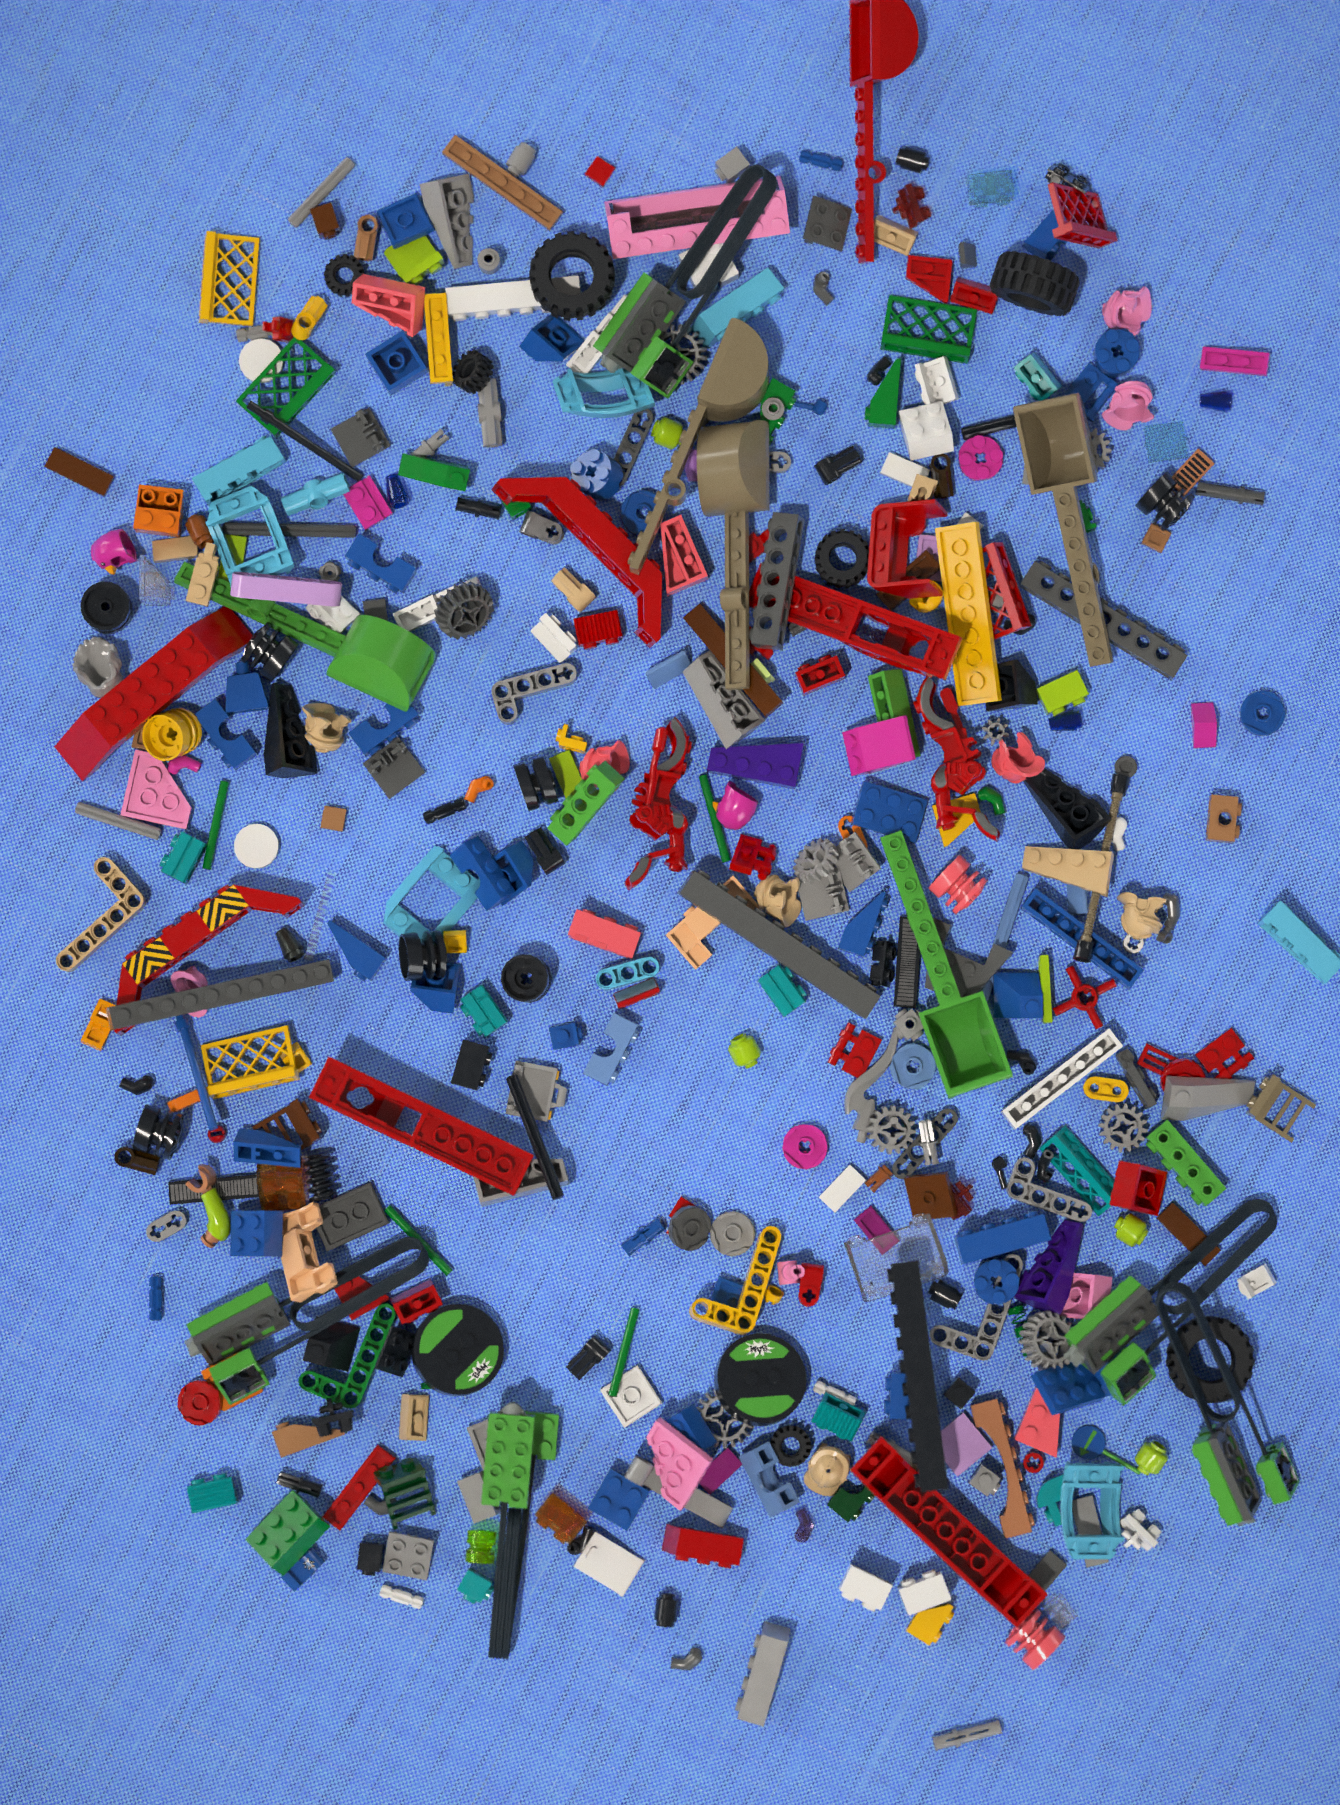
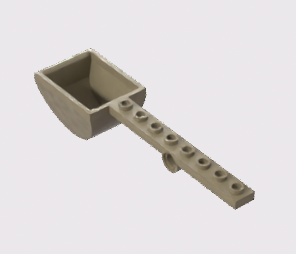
M732 318L729 321L697 397L696 410L692 409L688 417L689 427L687 430H683L679 442L681 446L679 450L674 451L670 462L673 465L670 471L666 470L663 476L662 483H664L662 491H657L653 501L656 504L653 512L649 511L646 516L645 523L647 526L645 531H640L636 544L639 545L636 552L632 551L627 564L630 565L631 573L640 574L668 505L678 506L686 499L685 484L680 480V477L704 420L726 422L741 418L754 410L766 394L769 384V365L765 345L751 326L737 318ZM672 488L681 490L677 496H671L669 491Z
M1078 392L1014 406L1013 412L1031 495L1049 491L1053 492L1089 665L1092 667L1112 663L1114 661L1097 586L1100 581L1097 565L1094 562L1092 563L1076 487L1098 481L1093 443L1082 398Z
M764 420L702 426L697 440V481L702 512L707 517L725 515V589H722L720 592V604L723 611H725V689L727 690L750 689L749 513L770 510L769 424Z

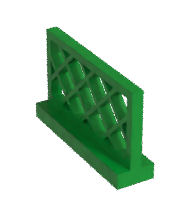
M889 295L880 350L934 359L946 356L948 361L968 364L977 309ZM892 302L901 303L906 310L896 315L891 309ZM918 306L924 307L928 314L920 319L912 311ZM939 310L946 311L950 316L942 323L934 315ZM909 313L915 322L906 328L900 321V318ZM961 314L971 315V321L962 326L956 317ZM931 316L937 326L927 331L921 322ZM953 320L959 330L950 335L944 328V325ZM894 322H897L902 329L898 334L887 333L888 326ZM917 325L924 332V335L919 338L913 337L909 332ZM938 329H941L947 337L941 342L935 341L931 336ZM962 332L967 338V345H958L953 338Z
M293 337L240 395L236 403L277 439L282 431L271 424L262 422L259 416L246 408L247 405L243 400L248 395L258 394V405L265 410L274 409L275 417L289 425L336 372L333 367L320 358L303 341ZM295 343L303 348V357L290 358V349ZM306 352L312 357H306ZM316 360L322 366L317 372L307 373L306 361ZM288 361V374H275V365L278 362ZM290 361H304V373H291ZM304 376L305 385L301 389H292L291 377ZM289 377V389L276 390V378ZM264 378H273V390L260 391V382ZM297 392V394L292 398V393ZM276 393H289L290 401L287 405L277 406ZM260 394H274V406H261Z

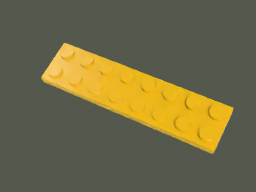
M979 522L935 528L948 632L963 638L952 664L958 706L1002 701Z

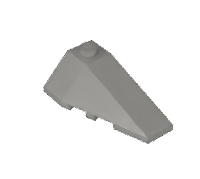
M469 173L420 184L424 207L453 268L472 265L473 238L470 236V224H473V216H470V204L473 203V191Z
M1166 1076L1161 1120L1185 1121L1247 1105L1254 1094L1255 1081Z

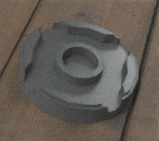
M688 1205L682 1207L674 1213L670 1220L668 1228L669 1238L675 1246L682 1250L693 1251L699 1249L708 1240L707 1236L712 1228L711 1219L707 1212L697 1206Z

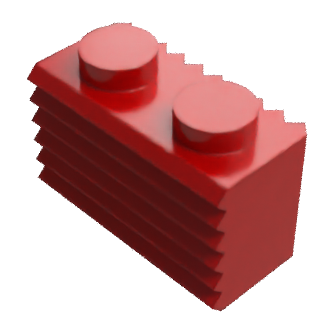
M617 610L573 619L579 647H584V650L597 648V644L603 642L606 645H614L619 643V639H623Z

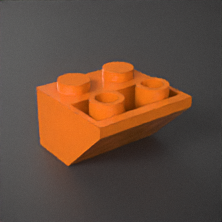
M139 484L133 525L135 532L179 538L183 521L184 490Z

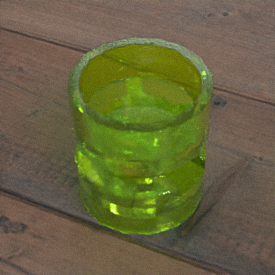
M468 1530L467 1543L470 1547L466 1549L465 1562L494 1564L495 1551L492 1549V1546L496 1545L497 1532Z

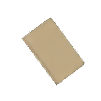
M877 215L874 220V242L908 256L918 232Z
M190 536L152 541L154 563L198 558V545L194 544Z
M402 1394L399 1439L426 1441L429 1395Z

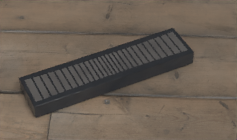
M900 917L893 1007L916 1008L920 950L907 917Z
M258 1174L216 1178V1182L212 1186V1188H216L221 1200L260 1197ZM202 1179L197 1180L199 1183L203 1184ZM189 1180L168 1182L170 1205L203 1202L201 1198L203 1193H197L189 1189L185 1185Z

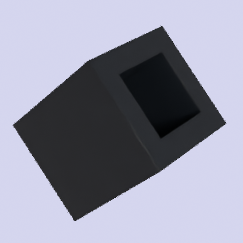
M957 1377L943 1395L959 1409H962L976 1392Z
M360 1542L357 1570H362V1575L375 1576V1572L381 1571L384 1544Z

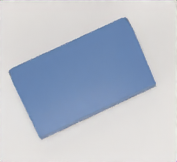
M681 651L646 671V677L654 689L682 674L691 664L686 652Z
M1067 884L1068 913L1070 915H1085L1088 912L1086 890Z

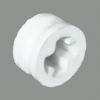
M1127 935L1123 940L1125 951L1131 954L1139 952L1144 945L1143 939L1139 940V944L1136 945L1137 949L1133 950V947L1129 948L1127 945L1131 937Z

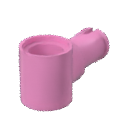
M797 1260L777 1262L779 1285L799 1283V1278L804 1276L805 1270L803 1266L797 1265Z

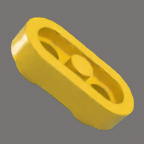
M1094 1076L1088 1078L1083 1084L1084 1094L1094 1100L1121 1102L1126 1099L1129 1092L1127 1084L1118 1079ZM1092 1084H1096L1098 1086L1097 1092H1092L1090 1090V1086ZM1114 1087L1120 1088L1121 1093L1119 1095L1113 1094L1112 1090Z

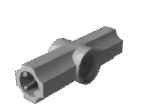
M490 378V382L486 381L485 383L487 386L485 388L481 387V391L478 392L479 423L482 427L483 447L494 448L502 446V430L500 425L502 416L500 402H498L496 378Z

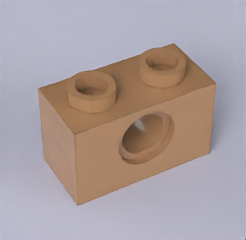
M1213 794L1209 796L1205 841L1232 844L1235 842V838H1239L1240 825H1236L1237 816H1241L1242 803H1238L1239 797ZM1224 813L1229 816L1230 823L1228 825H1222L1219 822L1218 817L1220 814Z

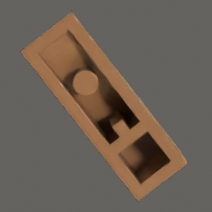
M288 1421L276 1425L277 1430L272 1432L281 1458L347 1434L346 1432L341 1433L340 1429L331 1428L332 1435L320 1437L316 1426L303 1424L289 1425Z

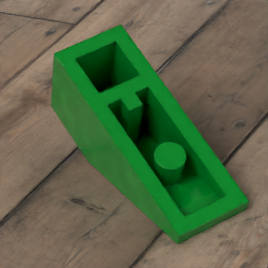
M896 358L871 399L870 407H865L864 420H869L868 427L895 429L901 359Z
M402 453L398 475L445 488L466 491L470 469L464 465Z

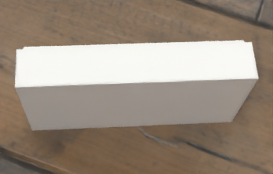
M889 452L880 474L912 487L916 474L927 477L930 469Z
M849 1165L819 1198L835 1213L866 1179Z

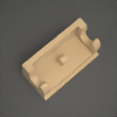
M916 474L907 502L932 499L938 481Z

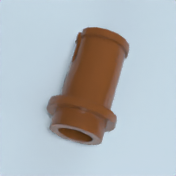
M886 1165L878 1166V1170L864 1183L869 1187L876 1181L870 1188L875 1193L888 1179H892L893 1173Z

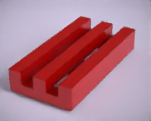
M1146 1043L1136 1064L1161 1076L1162 1070L1143 1062L1144 1058L1164 1068L1168 1064L1148 1055V1050L1170 1061L1178 1058Z

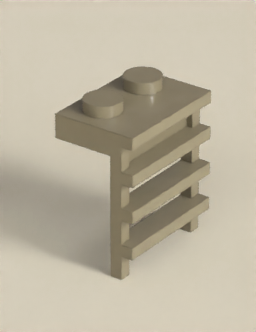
M1274 1074L1269 1077L1265 1076L1259 1085L1261 1090L1257 1096L1253 1095L1247 1103L1248 1110L1246 1114L1292 1143L1294 1138L1287 1135L1291 1126L1306 1104L1313 1109L1316 1104L1280 1082L1281 1079ZM1284 1089L1290 1095L1272 1123H1269L1264 1118ZM1296 1097L1301 1103L1283 1131L1275 1126L1293 1098Z

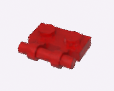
M741 834L729 870L751 875L752 871L756 870L758 871V878L766 880L772 870L771 864L776 859L777 848L772 844L768 848L761 846V839Z
M848 1022L845 1029L841 1030L840 1038L835 1048L832 1047L830 1051L831 1056L827 1063L836 1066L838 1060L841 1059L845 1062L841 1070L858 1078L866 1072L882 1040L864 1030H861L858 1037L852 1035L856 1026ZM848 1041L854 1043L849 1055L843 1053Z
M1232 1028L1195 1054L1208 1073L1216 1068L1219 1074L1214 1078L1232 1079L1233 1074L1240 1069L1244 1070L1248 1067V1063L1254 1059L1250 1052L1244 1056L1239 1054L1238 1051L1245 1045ZM1232 1056L1236 1062L1225 1068L1222 1063Z

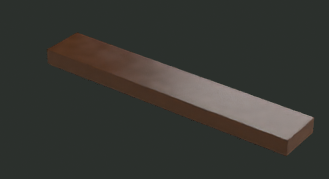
M699 603L683 619L725 668V632ZM749 662L750 689L743 690L765 717H768L783 704V701Z

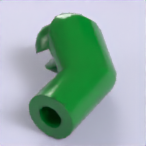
M984 787L978 791V798L981 801L987 800L992 803L995 815L1006 813L1002 796L999 792L991 787Z

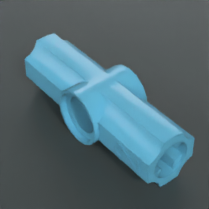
M341 473L324 481L318 479L310 480L304 485V489L281 497V501L287 515L290 516L308 508L321 509L328 504V500L348 493L351 489L344 473Z

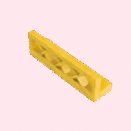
M446 293L425 294L424 312L430 384L445 383V386H452L453 377Z

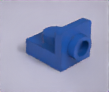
M575 1022L549 1028L553 1050L580 1045L579 1040L583 1039L581 1026L576 1027Z

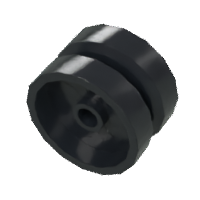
M98 582L91 585L84 592L81 599V613L84 620L95 631L102 634H114L122 631L129 624L133 615V605L127 593L119 585L112 582ZM106 604H109V610H102V608H105Z
M543 755L532 758L531 764L534 770L532 774H530L528 766L524 761L513 765L529 812L540 808V801L537 795L539 793H542L544 802L547 805L559 802L554 789L556 785L550 768L546 766Z

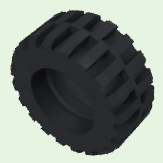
M567 231L566 235H561L560 232L554 235L555 238L551 240L549 238L543 242L544 245L538 247L535 251V257L531 260L529 271L531 290L535 300L541 304V308L545 312H551V316L556 318L559 316L564 317L566 321H570L571 318H577V321L584 320V316L589 315L591 317L596 314L598 309L602 310L606 305L605 302L611 298L615 284L613 260L609 256L607 248L604 245H600L599 240L595 237L589 238L587 233L580 232V235L574 234V231ZM577 257L589 263L593 270V281L586 291L577 295H567L556 290L551 281V272L556 263L562 259Z
M1006 251L998 258L990 282V289L993 294L1007 302L1013 303V305L1041 314L1065 316L1071 311L1080 281L1076 273L1071 272L1070 269L1058 263L1027 253Z
M1205 1316L1215 1339L1223 1342L1230 1351L1231 1366L1229 1369L1241 1391L1247 1386L1248 1380L1251 1379L1253 1374L1252 1368L1255 1366V1359H1253L1254 1350L1253 1346L1250 1345V1339L1238 1325L1229 1320ZM1195 1318L1179 1327L1177 1331L1188 1360L1192 1347L1200 1340L1205 1339ZM1170 1343L1166 1350L1168 1375L1178 1390L1185 1396L1195 1400ZM1196 1376L1207 1403H1220L1232 1398L1223 1377L1215 1381H1205Z

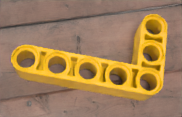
M768 1226L758 1235L737 1308L705 1298H699L689 1307V1314L692 1319L739 1335L747 1334L754 1328L781 1240V1233L778 1228ZM766 1232L774 1235V1243H768L765 1240L764 1234ZM761 1253L768 1257V1263L765 1265L758 1261V1255ZM752 1275L760 1276L762 1280L761 1286H755L752 1283ZM747 1296L755 1300L754 1307L751 1308L745 1304ZM696 1304L704 1305L706 1309L705 1315L696 1313ZM718 1311H723L727 1314L726 1322H721L717 1319ZM739 1318L747 1319L749 1323L748 1329L740 1328L738 1324Z

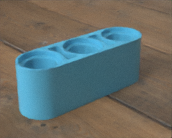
M645 957L609 967L597 973L596 983L602 990H611L647 980L658 974L659 963L653 957ZM651 961L656 965V969L653 973L648 974L644 972L643 965ZM629 967L633 969L634 976L626 980L621 976V972L624 968ZM603 974H610L613 980L610 985L604 986L600 983L599 979Z

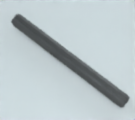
M225 522L223 524L224 534L271 536L267 523ZM279 523L284 536L356 537L355 525Z

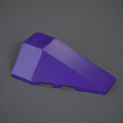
M1064 1220L1051 1236V1240L1048 1241L1049 1246L1042 1255L1038 1254L1034 1258L1036 1262L1028 1272L1025 1270L1021 1275L1019 1288L1013 1297L1014 1299L1042 1312L1051 1311V1313L1061 1315L1070 1294L1084 1227L1082 1223Z

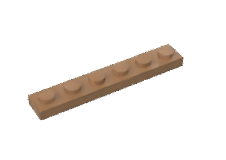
M454 135L442 151L445 157L547 230L551 231L562 216L563 211L458 136Z

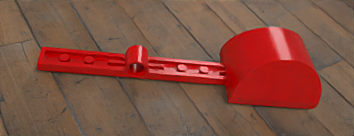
M849 0L850 87H856L854 96L857 101L855 145L858 147V155L855 157V167L858 168V177L855 180V189L858 191V200L855 203V210L858 213V222L855 226V232L858 236V245L856 246L855 253L860 264L874 262V184L880 183L886 176L885 166L879 161H873V84L894 78L903 73L912 63L918 48L919 35L916 19L904 0ZM870 168L875 171L874 179L869 176Z

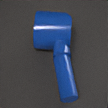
M818 399L815 405L795 402V407L811 410L817 415H823L828 407L825 402Z

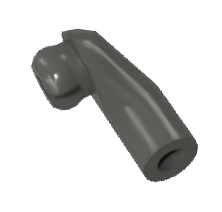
M821 271L814 278L813 292L827 306L834 300V297L827 291L829 274Z
M369 1495L363 1503L378 1515L388 1514L385 1501L379 1502ZM395 1498L390 1499L391 1503L397 1501Z
M694 1647L690 1649V1654L684 1659L672 1657L671 1669L692 1670L701 1662L702 1651Z

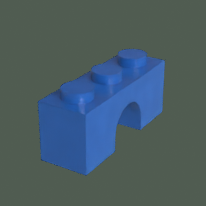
M358 534L345 555V558L348 560L347 564L358 571L360 568L367 571L366 576L375 582H378L379 579L385 582V587L395 594L398 591L404 593L417 572L416 567L399 557H396L394 562L388 567L378 566L374 562L375 554L379 549L378 544Z
M216 699L194 714L201 724L202 733L206 731L210 736L207 741L215 751L219 748L224 756L221 759L228 769L232 766L237 770L257 755L243 735L232 741L222 738L221 728L230 720V717Z
M386 704L384 707L390 714V723L387 727L375 729L365 720L348 734L365 756L370 754L372 757L382 749L381 745L386 741L391 743L400 736L398 732L405 727L408 730L418 722L416 719L420 716L412 705L405 712Z
M479 836L464 842L450 855L462 874L469 870H473L478 874L480 887L474 893L486 911L502 904L516 892Z

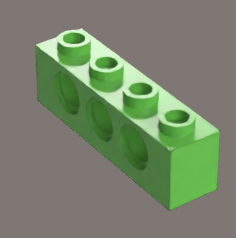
M606 761L599 766L595 764L587 772L588 779L586 781L582 779L574 788L577 791L574 796L570 794L563 801L562 804L565 807L562 810L558 809L550 817L552 822L547 829L566 846L577 838L625 780Z

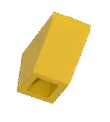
M947 1603L915 1613L906 1631L929 1646L932 1642L936 1644L943 1633L940 1631V1628L944 1622L948 1624L954 1615L952 1611L953 1606Z

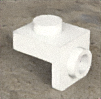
M1266 1263L1237 1279L1239 1283L1238 1288L1244 1296L1246 1295L1247 1299L1254 1297L1256 1294L1277 1283Z

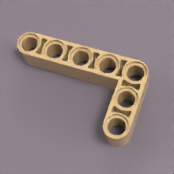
M100 857L95 861L94 871L119 900L57 955L56 964L58 968L65 972L76 970L140 913L146 905L144 895L120 868L107 857ZM104 862H108L111 866L110 871L106 874H102L99 870L100 865ZM124 879L126 883L124 889L116 890L114 887L116 880ZM135 895L139 896L140 904L137 907H131L129 904L130 898ZM118 910L122 911L124 915L122 921L114 922L112 918L113 913ZM104 925L107 929L105 936L97 937L95 932L97 927ZM87 940L90 943L89 950L80 952V942ZM70 955L73 958L72 965L70 967H63L62 959Z

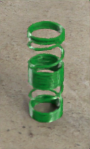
M1023 1304L1008 1309L1009 1316L1025 1313L1012 1321L1011 1324L1028 1322H1015L1026 1315V1312H1020L1025 1309ZM1022 1326L1014 1329L1016 1338L1022 1337L1019 1334L1024 1330Z

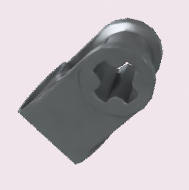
M527 511L519 530L520 533L553 545L563 540L564 532L558 523L534 512ZM556 528L558 535H553L550 538L548 531H553Z

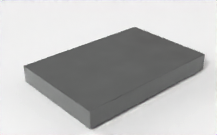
M371 1182L319 1205L323 1224L318 1226L317 1230L327 1252L389 1224Z

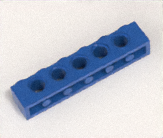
M1036 888L1021 906L1023 911L1075 949L1078 940L1083 935L1084 924ZM1092 932L1093 953L1091 962L1125 988L1130 989L1144 970L1096 933Z

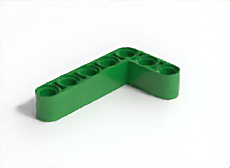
M387 1303L377 1307L346 1384L310 1370L300 1375L298 1380L299 1386L303 1390L324 1399L332 1398L334 1403L342 1402V1406L351 1409L359 1406L375 1370L390 1327L393 1326L397 1313L394 1307ZM384 1307H388L392 1311V1317L389 1320H383L380 1317V1311ZM375 1328L383 1331V1338L380 1341H374L371 1337V1333ZM367 1349L372 1350L375 1354L372 1362H366L363 1359V1352ZM358 1370L366 1374V1380L361 1384L354 1380V1374ZM307 1374H311L315 1378L313 1387H307L304 1384L303 1380ZM328 1383H333L336 1386L337 1390L333 1396H328L324 1391ZM350 1391L357 1395V1402L353 1405L348 1404L345 1400L346 1394Z

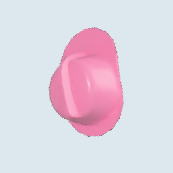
M190 966L184 971H175L171 975V983L175 992L208 986L206 977L195 966ZM207 1010L189 1013V1015L199 1018L204 1016Z

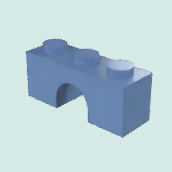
M613 1013L604 1034L615 1041V1051L608 1057H601L593 1053L583 1074L608 1086L609 1082L614 1083L619 1074V1071L616 1070L619 1062L624 1064L629 1054V1051L626 1050L629 1043L634 1044L640 1031L636 1030L638 1025Z
M769 1441L739 1456L769 1518L800 1503L791 1483L783 1484L775 1477L773 1466L779 1460Z

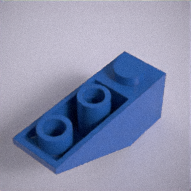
M882 892L845 927L838 947L839 950L862 958L865 953L870 954L873 941H870L872 932L877 933L881 920L877 919L880 911H885L888 899L884 898L886 892Z

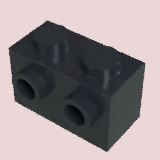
M463 1039L451 1084L478 1091L479 1087H483L487 1076L483 1074L485 1065H490L493 1055L492 1052H489L490 1047Z

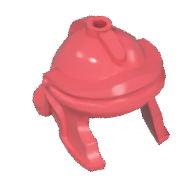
M1022 732L1016 734L1018 748L1007 747L1002 739L999 741L1000 747L993 752L991 759L992 767L996 773L1015 784L1024 781L1026 777L1040 774L1045 768V760L1043 757L1035 755L1030 740Z
M617 740L613 746L598 747L596 750L591 748L586 753L583 761L580 762L579 771L581 778L586 781L589 777L587 772L595 764L599 766L604 761L612 766L620 775L627 773L630 767V759L624 743Z

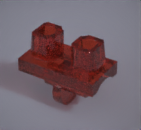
M912 183L906 184L903 189L898 191L899 197L895 199L897 206L892 208L893 214L900 213L902 220L907 219L910 229L916 228L931 217L930 209L927 206L919 208L917 202L924 198V191L921 186L913 187Z
M958 1181L955 1185L960 1192L951 1183L958 1213L955 1217H951L953 1220L963 1215L967 1216L973 1210L962 1197L964 1195L968 1202L974 1198L969 1192L973 1188L971 1183L965 1187L961 1181Z

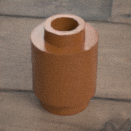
M199 514L190 516L185 527L194 544L203 549L206 547L207 542L214 543L205 523L207 521L206 517Z

